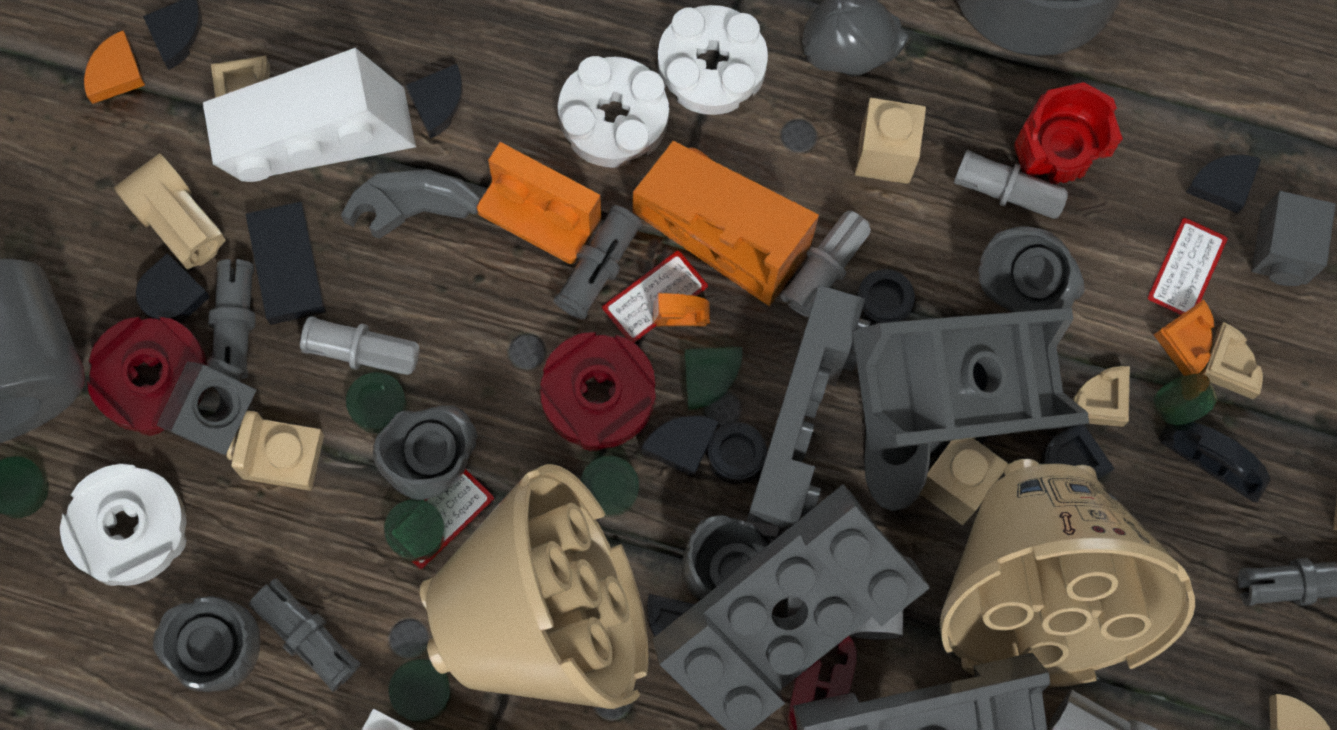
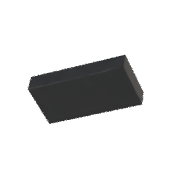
M302 202L245 214L268 323L273 325L325 313L324 298L306 212Z

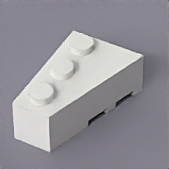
M356 48L203 102L213 165L240 181L255 182L272 175L416 147L404 87Z

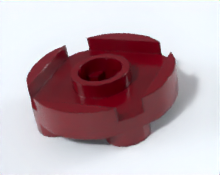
M138 316L118 322L98 339L91 350L88 361L91 364L89 372L90 383L87 381L88 391L96 407L119 427L138 431L142 435L147 436L157 435L165 430L156 425L187 361L207 365L206 354L193 334L179 322L165 317H159L160 320L154 318L141 320ZM143 362L150 367L155 366L158 362L162 363L163 368L158 373L160 379L152 386L149 384H145L142 387L135 385L140 378L136 369ZM205 389L200 394L197 402V407L200 405L202 399L204 398V394L207 391V389Z
M588 332L575 335L562 342L548 357L540 382L541 405L551 427L568 442L577 444L582 449L590 452L615 447L635 437L647 424L655 405V376L649 359L635 343L618 335H615L614 338L608 335H596V332ZM592 377L598 383L608 379L613 384L608 391L610 399L604 403L598 400L587 401L584 398L588 392L585 382Z

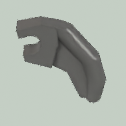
M429 169L379 173L353 192L341 217L345 224L354 227L360 214L364 212L375 213L376 217L369 229L372 236L380 239L404 223L406 218L424 211L462 219L466 218L470 213L475 215L478 213L477 205L482 198L461 179Z

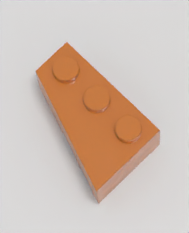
M672 141L633 191V213L769 307L806 259L819 218V214L714 162L700 150L693 147L687 148L675 141Z

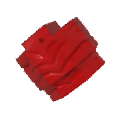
M1085 82L1051 89L1046 94H1042L1014 143L1022 173L1030 176L1047 174L1051 184L1067 183L1069 180L1073 182L1076 178L1081 179L1085 176L1093 160H1097L1099 157H1112L1118 144L1123 140L1114 114L1117 109L1114 98Z

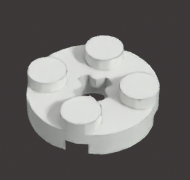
M708 5L679 10L673 16L672 23L664 31L658 48V73L663 79L664 87L666 88L667 85L670 92L677 96L678 103L686 109L697 113L717 115L729 113L739 108L740 102L747 100L752 93L754 96L758 92L765 78L768 52L766 42L759 32L760 28L757 20L750 14L740 13L724 6ZM707 50L719 51L720 55L725 56L727 61L719 62L717 70L706 69V61L697 59L700 54L706 53Z
M588 57L580 63L578 70L570 75L560 92L558 118L561 130L571 143V148L575 153L592 164L611 168L629 165L632 159L639 158L646 152L648 156L657 149L667 130L669 102L664 90L663 79L658 73L650 71L649 68L637 61L623 57ZM612 101L622 103V108L629 111L627 116L618 115L614 123L605 121V112L600 109L602 105L609 104Z
M111 465L85 477L71 494L73 500L68 506L66 516L62 514L60 536L68 557L77 568L106 585L129 586L148 581L163 572L173 559L182 553L186 545L185 529L187 519L185 507L179 494L160 475L152 473L147 469L136 468L134 465ZM124 510L130 517H139V524L134 527V534L127 539H124L121 535L111 537L109 529L117 524L115 515L118 512Z

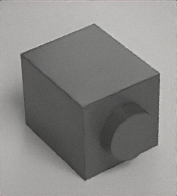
M1279 191L1261 210L1251 272L1269 276L1272 282L1283 286L1307 285L1327 266L1336 203Z

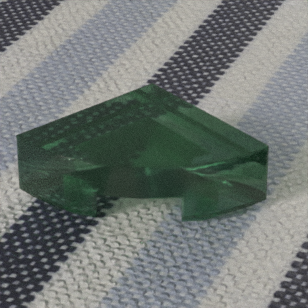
M742 347L685 349L688 410L706 407L719 400L728 392L739 373L742 361Z

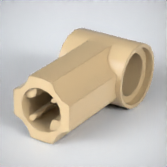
M160 153L113 187L144 227L150 226L187 270L207 263L217 255L219 248L226 241L219 228L191 198L192 192L183 179Z

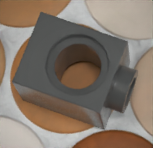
M210 357L207 365L187 361L156 426L209 450L226 455L256 393V389L239 382L243 375L242 370L221 360ZM214 386L220 396V405L213 415L203 418L198 411V398L205 389Z

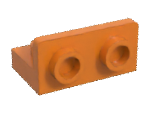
M499 142L488 160L492 183L477 205L479 216L566 263L574 264L577 261L576 255L580 248L588 243L601 221V195Z

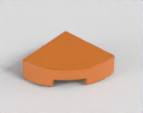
M124 30L110 36L101 43L88 61L84 76L86 95L92 104L145 86L132 47Z
M658 293L653 303V324H656V326H707V324H710V303L704 298L693 295Z
M1202 300L1153 334L1187 381L1200 373L1209 362L1213 341L1212 328L1214 327V319L1205 300Z

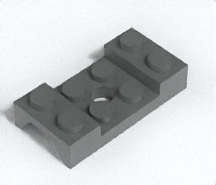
M822 285L818 287L746 521L759 528L766 542H773L817 505L821 488L810 485L815 466L802 463L811 439L814 424L803 420L805 416L815 419L827 384L836 387L843 369L853 372L857 360L852 331L870 325V321L860 319L865 298Z
M1072 308L878 323L853 330L869 451L1089 424L1088 412L1063 393L1056 347L1073 321ZM976 362L984 367L987 374V386L984 391L977 387L973 378V368Z
M843 484L652 640L659 665L726 730H752L785 704L780 691L782 688L871 617L882 627L930 587L914 561L910 557L903 556L872 522L852 493ZM795 597L803 601L800 610L791 617L778 618L772 615L774 606L782 599Z
M1033 653L974 665L975 677L860 703L853 692L794 705L797 730H1047L1042 692L1050 685L1049 672Z

